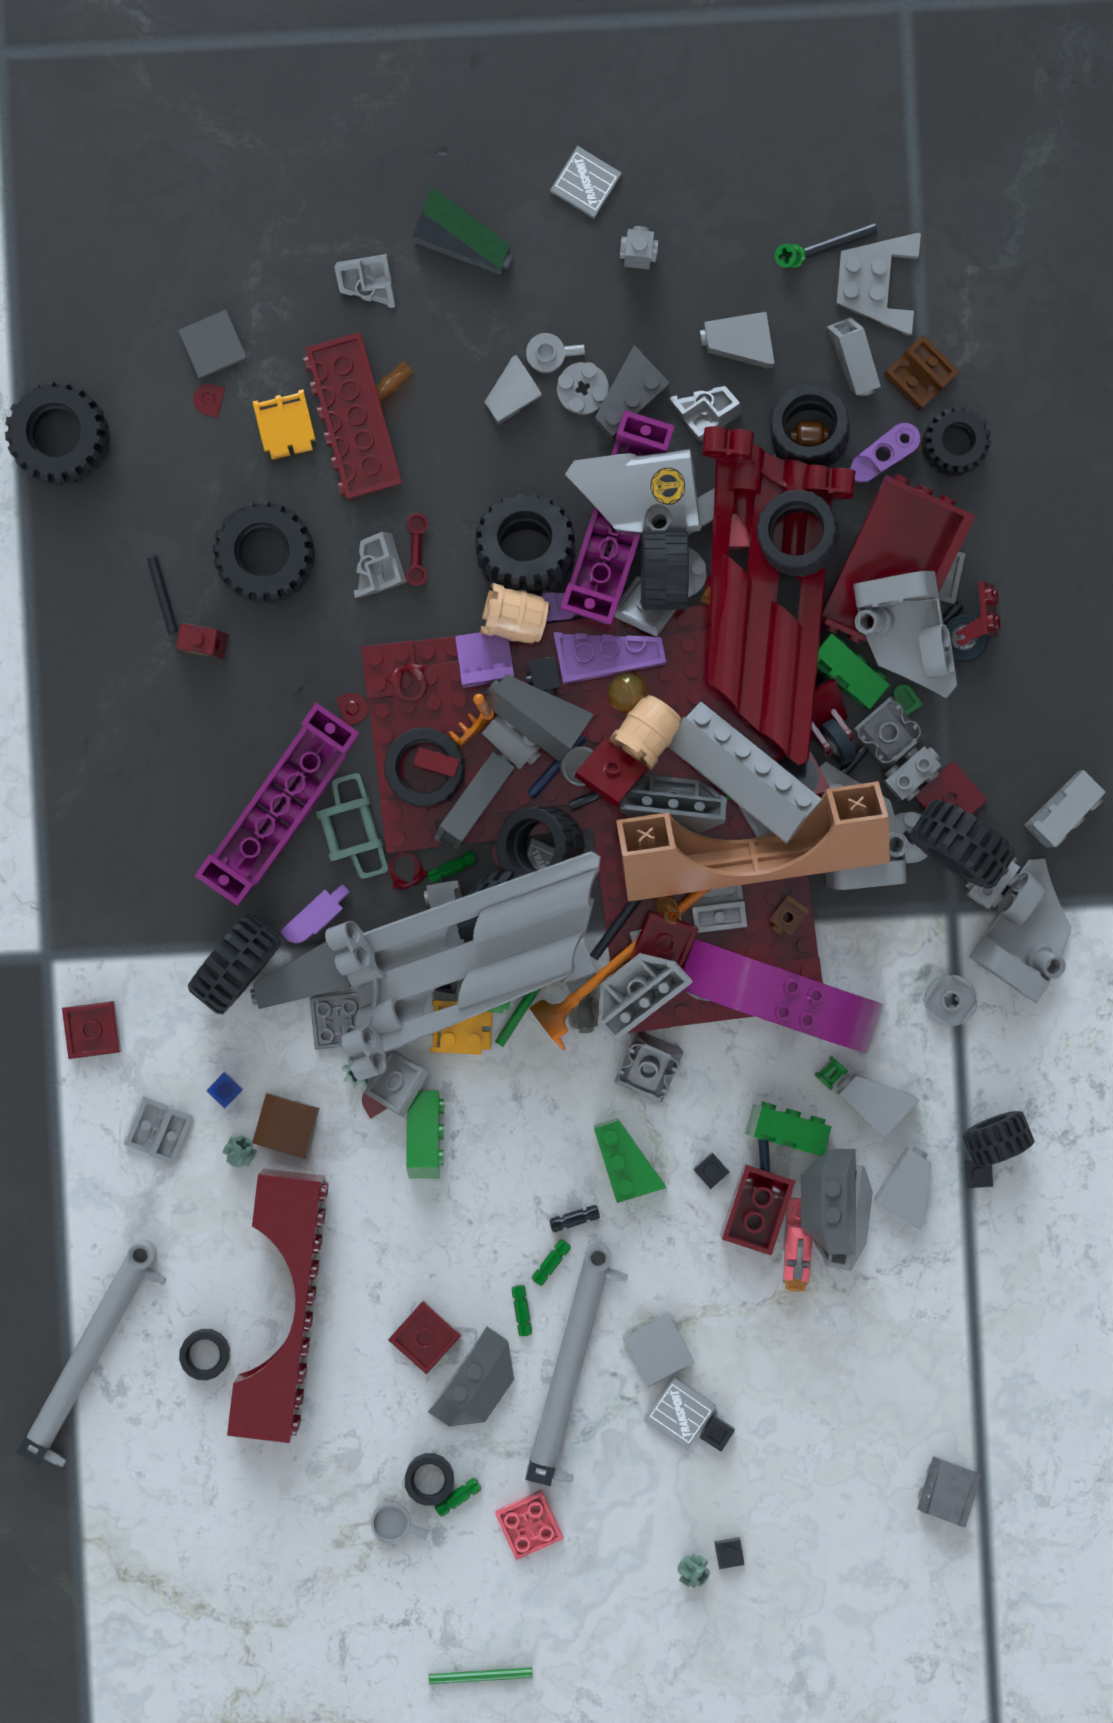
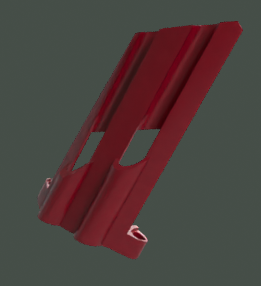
M708 426L704 428L702 455L716 459L707 682L726 696L734 705V709L762 736L770 738L783 750L789 759L800 766L809 760L826 567L813 575L809 574L805 577L796 576L801 584L797 621L784 607L777 603L779 571L768 563L757 539L758 532L756 530L759 521L758 517L765 508L764 506L773 497L785 491H796L797 489L815 493L818 497H822L832 509L833 500L853 498L856 471L847 468L830 469L821 465H808L792 459L783 460L765 453L761 447L753 444L754 432L741 429L730 431L723 427ZM733 512L742 520L750 537L747 572L728 557ZM794 512L786 515L778 522L773 532L776 547L782 553L792 556L811 552L818 546L823 537V527L820 520L808 512Z

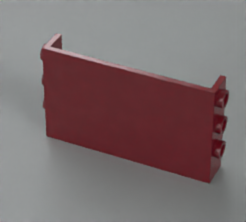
M898 474L894 478L888 475L885 476L822 610V622L825 623V629L836 634L840 630L848 633V639L861 644L862 640L866 642L868 640L865 634L859 632L855 626L858 608L856 607L853 584L919 571H935L939 593L975 518V515L954 506L955 500L945 495H941L940 499L932 496L933 490L920 484L917 488L909 485L911 480ZM870 616L868 619V625L870 628H872L874 625V619L872 616Z

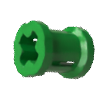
M782 244L775 252L776 263L783 268H798L803 265L806 259L805 249L798 244Z
M833 1056L829 1058L830 1061L820 1072L814 1073L830 1090L833 1089V1084L842 1074L848 1073Z

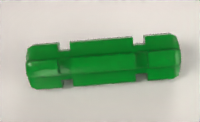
M469 851L463 854V857H457L441 865V868L429 871L428 877L430 881L436 884L442 881V878H448L464 870V867L476 864L477 859L474 853Z
M560 1239L554 1246L555 1250H551L541 1263L540 1269H537L532 1275V1280L536 1284L543 1286L548 1279L547 1276H551L563 1260L562 1256H566L570 1251L571 1246L565 1240Z
M516 1285L512 1287L511 1291L512 1297L515 1298L513 1304L516 1322L519 1323L517 1325L518 1335L522 1337L532 1334V1326L529 1323L528 1301L525 1299L526 1289L524 1285Z
M472 1478L466 1482L465 1486L462 1485L457 1488L443 1502L435 1505L434 1508L439 1516L444 1517L450 1512L451 1508L453 1510L467 1501L471 1494L474 1496L481 1491L482 1487L476 1478Z

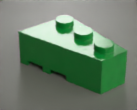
M831 633L819 646L817 670L829 680L835 679L837 686L865 710L871 709L888 688L887 677L877 669L873 671L861 655L856 652L853 653L844 641Z
M419 1091L407 1111L406 1169L409 1179L440 1178V1165H444V1150H440V1140H444V1124H440V1114H444L445 1102L444 1099H440L439 1091Z
M761 1101L760 1106L753 1104L745 1131L746 1135L819 1156L825 1153L832 1126L825 1124L826 1119L811 1115L810 1120L801 1118V1112L786 1108L785 1113L776 1110L777 1105Z
M619 1118L593 1125L617 1203L667 1188Z

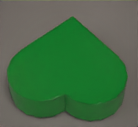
M900 684L894 688L892 692L893 699L900 704L907 715L923 705L909 685Z

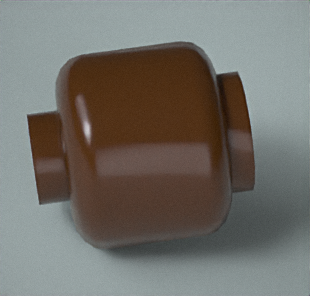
M802 420L797 422L795 430H790V440L804 447L818 446L828 441V428L823 427L822 422L819 420Z

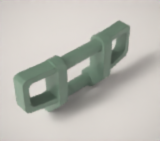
M355 773L334 779L331 782V789L335 806L316 812L317 819L321 820L330 854H328L330 862L350 856L360 879H366L387 872L388 867L382 849L383 843L378 838L369 808L371 804L370 799L366 795L360 774ZM354 780L361 799L340 804L337 785L341 782ZM359 808L369 842L340 851L330 816ZM376 849L381 868L370 873H364L356 854Z

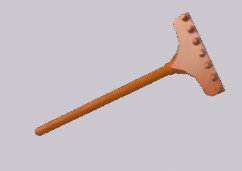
M476 694L473 697V701L480 711L478 719L471 713L467 715L473 723L472 727L469 729L459 722L458 726L464 732V735L459 738L452 731L448 733L460 749L498 715L489 707L482 694Z
M709 890L691 892L664 916L677 919ZM637 939L578 990L568 995L563 1002L550 1004L546 1000H540L529 1007L551 1039L562 1050L566 1049L561 1037L568 1032L565 1020L569 1012L585 996L630 959Z

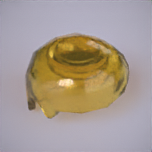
M635 672L618 674L612 679L607 688V699L612 707L620 712L628 713L632 711L642 698L648 696L647 683L642 676Z

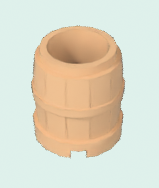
M492 583L493 591L489 590L482 619L487 621L485 627L481 626V634L488 636L496 635L513 642L518 641L533 644L535 641L539 642L545 628L549 603L544 601L543 597L527 593V591L504 588L503 585Z
M649 695L646 698H642L634 709L629 711L620 729L615 730L610 737V741L618 747L621 745L626 753L652 770L658 762V757L672 743L673 737L680 728L681 718L663 701Z

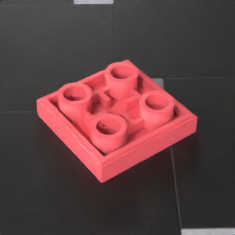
M543 1490L495 1511L516 1560L563 1539V1534Z

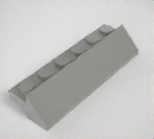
M702 702L687 717H683L680 722V728L668 747L786 844L822 802L819 796Z

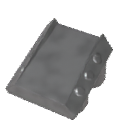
M892 696L852 730L885 770L889 769L925 737L918 724L908 717L900 704Z
M646 1031L636 1032L615 1082L658 1102H662L672 1078L678 1070L684 1052L678 1045H672L647 1034Z
M933 1456L927 1469L925 1484L918 1493L919 1504L917 1509L925 1514L960 1527H966L981 1474Z

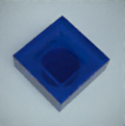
M223 1072L206 1092L225 1109L242 1092L243 1088L231 1076Z

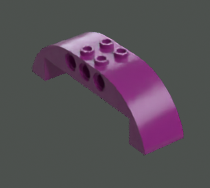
M624 410L612 455L630 453L636 456L666 453L675 426ZM594 507L571 581L568 583L560 609L611 625L642 533L616 531L599 510Z
M318 703L314 704L302 721V729L214 854H209L195 874V877L237 906L248 897L283 852L341 768L360 734Z
M697 939L692 944L683 969L693 980L689 986L683 989L685 992L867 1053L884 1005L883 1003Z

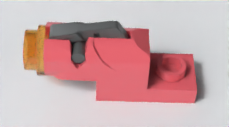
M790 1197L786 1212L783 1246L785 1251L783 1283H785V1289L790 1291H805L806 1285H809L813 1238L801 1228V1198Z

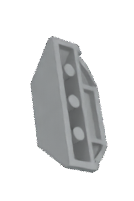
M639 953L601 983L598 1024L616 1042L689 986L693 980L675 961Z
M856 1165V1255L828 1254L813 1239L823 1257L825 1265L828 1267L852 1271L867 1243L873 1191L865 1166Z

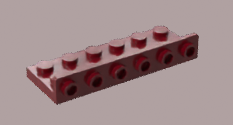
M361 332L306 347L307 355L303 356L307 371H312L314 380L310 381L314 396H319L321 405L317 406L321 422L326 421L328 430L324 431L328 447L333 446L335 455L331 456L335 472L339 471L342 480L338 481V486L342 497L346 496L349 501H353L356 497L402 485L403 482Z

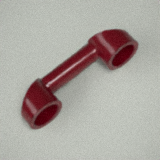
M421 513L412 514L406 523L407 530L411 534V567L407 570L405 578L408 584L415 587L421 586L427 579L426 570L421 566V534L427 529L428 520Z

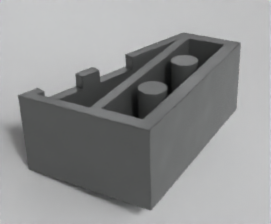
M635 345L595 416L594 423L611 441L616 438L624 410L641 415L669 389L670 382Z

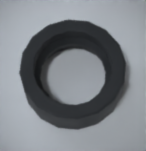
M200 1329L192 1332L184 1340L179 1351V1361L182 1369L188 1376L196 1380L207 1381L216 1378L224 1371L230 1359V1347L227 1340L221 1333L213 1329ZM202 1339L214 1342L220 1351L218 1363L208 1370L195 1367L190 1359L192 1345Z
M424 1453L415 1457L408 1465L404 1477L405 1489L409 1497L416 1503L424 1506L437 1505L450 1495L454 1484V1471L450 1463L443 1456L435 1453ZM426 1464L438 1466L444 1474V1485L439 1492L434 1494L420 1492L414 1483L416 1471Z

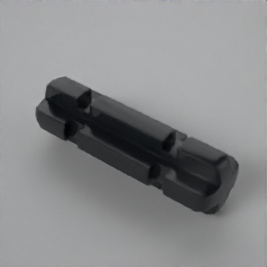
M597 1205L586 1207V1210L582 1208L563 1214L561 1218L559 1216L551 1218L549 1223L552 1231L558 1232L562 1231L564 1227L568 1229L587 1223V1220H597L600 1218V1213Z

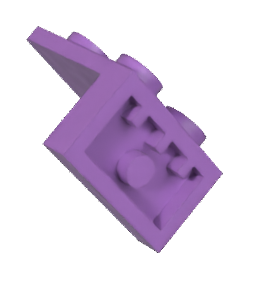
M481 632L456 636L463 688L492 684L495 680L500 682L506 674L514 677L509 639L496 635L488 636L481 634Z

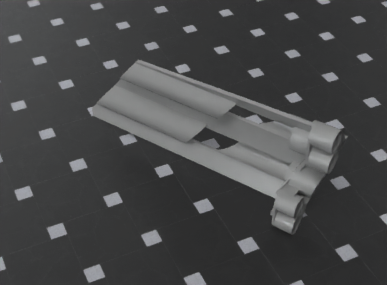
M590 851L365 933L353 921L328 928L325 932V938L330 949L337 953L335 956L336 968L340 974L348 976V980L353 987H358L361 1008L356 1014L355 1030L342 1036L344 1051L347 1055L353 1057L351 1068L355 1078L362 1081L385 1073L386 1053L571 976L575 968L574 956L580 940L585 937L594 902V898L591 899L590 897L591 888L599 872L601 856ZM479 916L475 925L473 940L448 949L446 946L448 926ZM464 979L458 996V1004L424 1015L425 1004L436 988Z

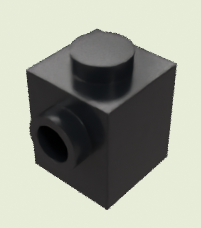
M555 657L529 661L531 673H526L527 683L544 692L555 695L556 690L561 689Z

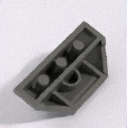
M647 775L640 778L620 802V812L628 818L669 812L679 824L699 834L725 823L727 798L719 795L713 788L701 780Z
M829 1148L801 1174V1228L828 1254L856 1255V1149Z
M486 1326L428 1412L449 1427L485 1422L515 1379L508 1340Z

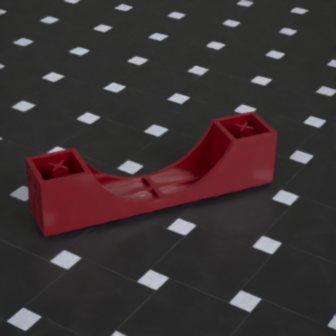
M263 1168L258 1174L252 1227L270 1239L284 1257L293 1279L295 1312L287 1339L277 1352L259 1366L239 1373L234 1381L227 1436L290 1443L292 1437L297 1436V1432L300 1429L301 1415L297 1414V1410H300L304 1399V1389H300V1384H303L307 1373V1363H303V1358H306L310 1348V1337H306V1333L312 1327L314 1312L309 1311V1308L313 1305V1301H315L317 1286H313L312 1282L318 1276L320 1260H315L316 1253L318 1254L319 1250H321L323 1234H318L319 1227L322 1228V1224H324L326 1209L321 1207L322 1201L325 1202V1198L328 1196L329 1183L325 1182V1175Z

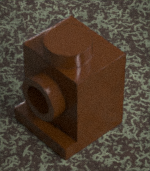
M786 895L768 919L773 923L770 928L782 937L785 933L791 936L810 910L791 896ZM787 912L791 913L793 917L789 923L783 920V915Z

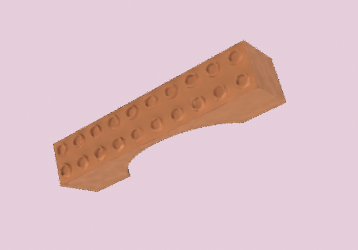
M879 781L826 789L821 798L822 802L804 821V825L787 844L774 833L743 840H724L706 837L690 831L679 824L669 812L616 820L628 902L890 863L889 817Z

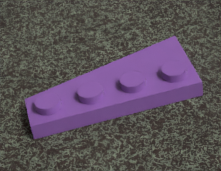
M553 632L563 685L666 665L661 637H620L604 634L597 636L581 633L563 634Z

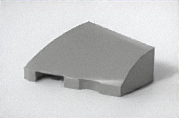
M387 254L336 263L334 268L340 293L350 296L356 295L370 302L373 300L386 304L390 308L396 306Z
M515 355L511 358L484 403L499 425L520 412V409L542 397V394L520 359Z
M726 386L713 388L708 392H693L694 396L677 399V396H673L669 399L682 421L699 442L703 441L705 427H724L742 415L740 402Z
M380 532L360 541L359 553L361 558L357 565V573H360L358 590H354L355 598L375 594L406 582L392 533Z

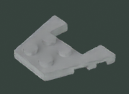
M921 233L841 251L836 305L865 318L873 319L883 326L896 329L906 336H911L914 311L887 308L891 257L918 259Z

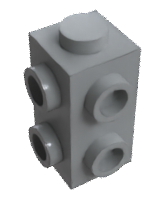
M635 226L633 229H628L627 237H622L620 258L625 259L624 267L650 269V262H656L658 240H653L654 232L649 231V228Z
M499 715L482 732L519 769L527 762L532 765L541 756V753L538 751L541 747Z
M916 746L904 755L906 761L900 766L894 764L884 773L887 778L882 782L899 801L905 798L908 801L920 792L917 788L924 781L930 783L940 774L937 771L942 766L938 762L940 757L931 747L928 749L925 746L919 749Z
M1014 857L995 887L985 889L967 881L965 886L968 889L965 891V894L985 909H989L991 906L995 908L1004 896L1001 894L1007 885L1011 887L1019 877L1017 871L1020 867L1015 864L1017 859Z

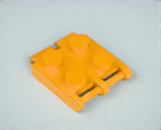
M303 389L298 390L296 394L284 397L277 395L275 396L276 399L264 402L253 401L264 451L270 452L272 460L290 456L288 447L293 446L295 454L313 450L311 441H316ZM300 398V401L283 405V402ZM277 404L276 407L260 410L261 407Z
M432 1000L434 1012L439 1011L440 1006H442V1009L458 1004V1001ZM483 1012L442 1029L440 1047H438V1032L433 1033V1045L430 1046V1052L481 1055L482 1050H491L492 1031H483V1026L492 1027L493 1012Z

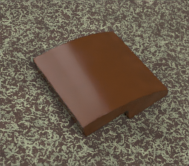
M922 335L883 375L920 411L960 371Z
M266 1093L252 1143L306 1158L320 1108Z

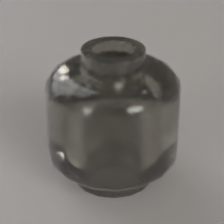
M590 993L585 996L569 1012V1025L579 1030L580 1033L593 1032L594 1028L599 1025V1000Z

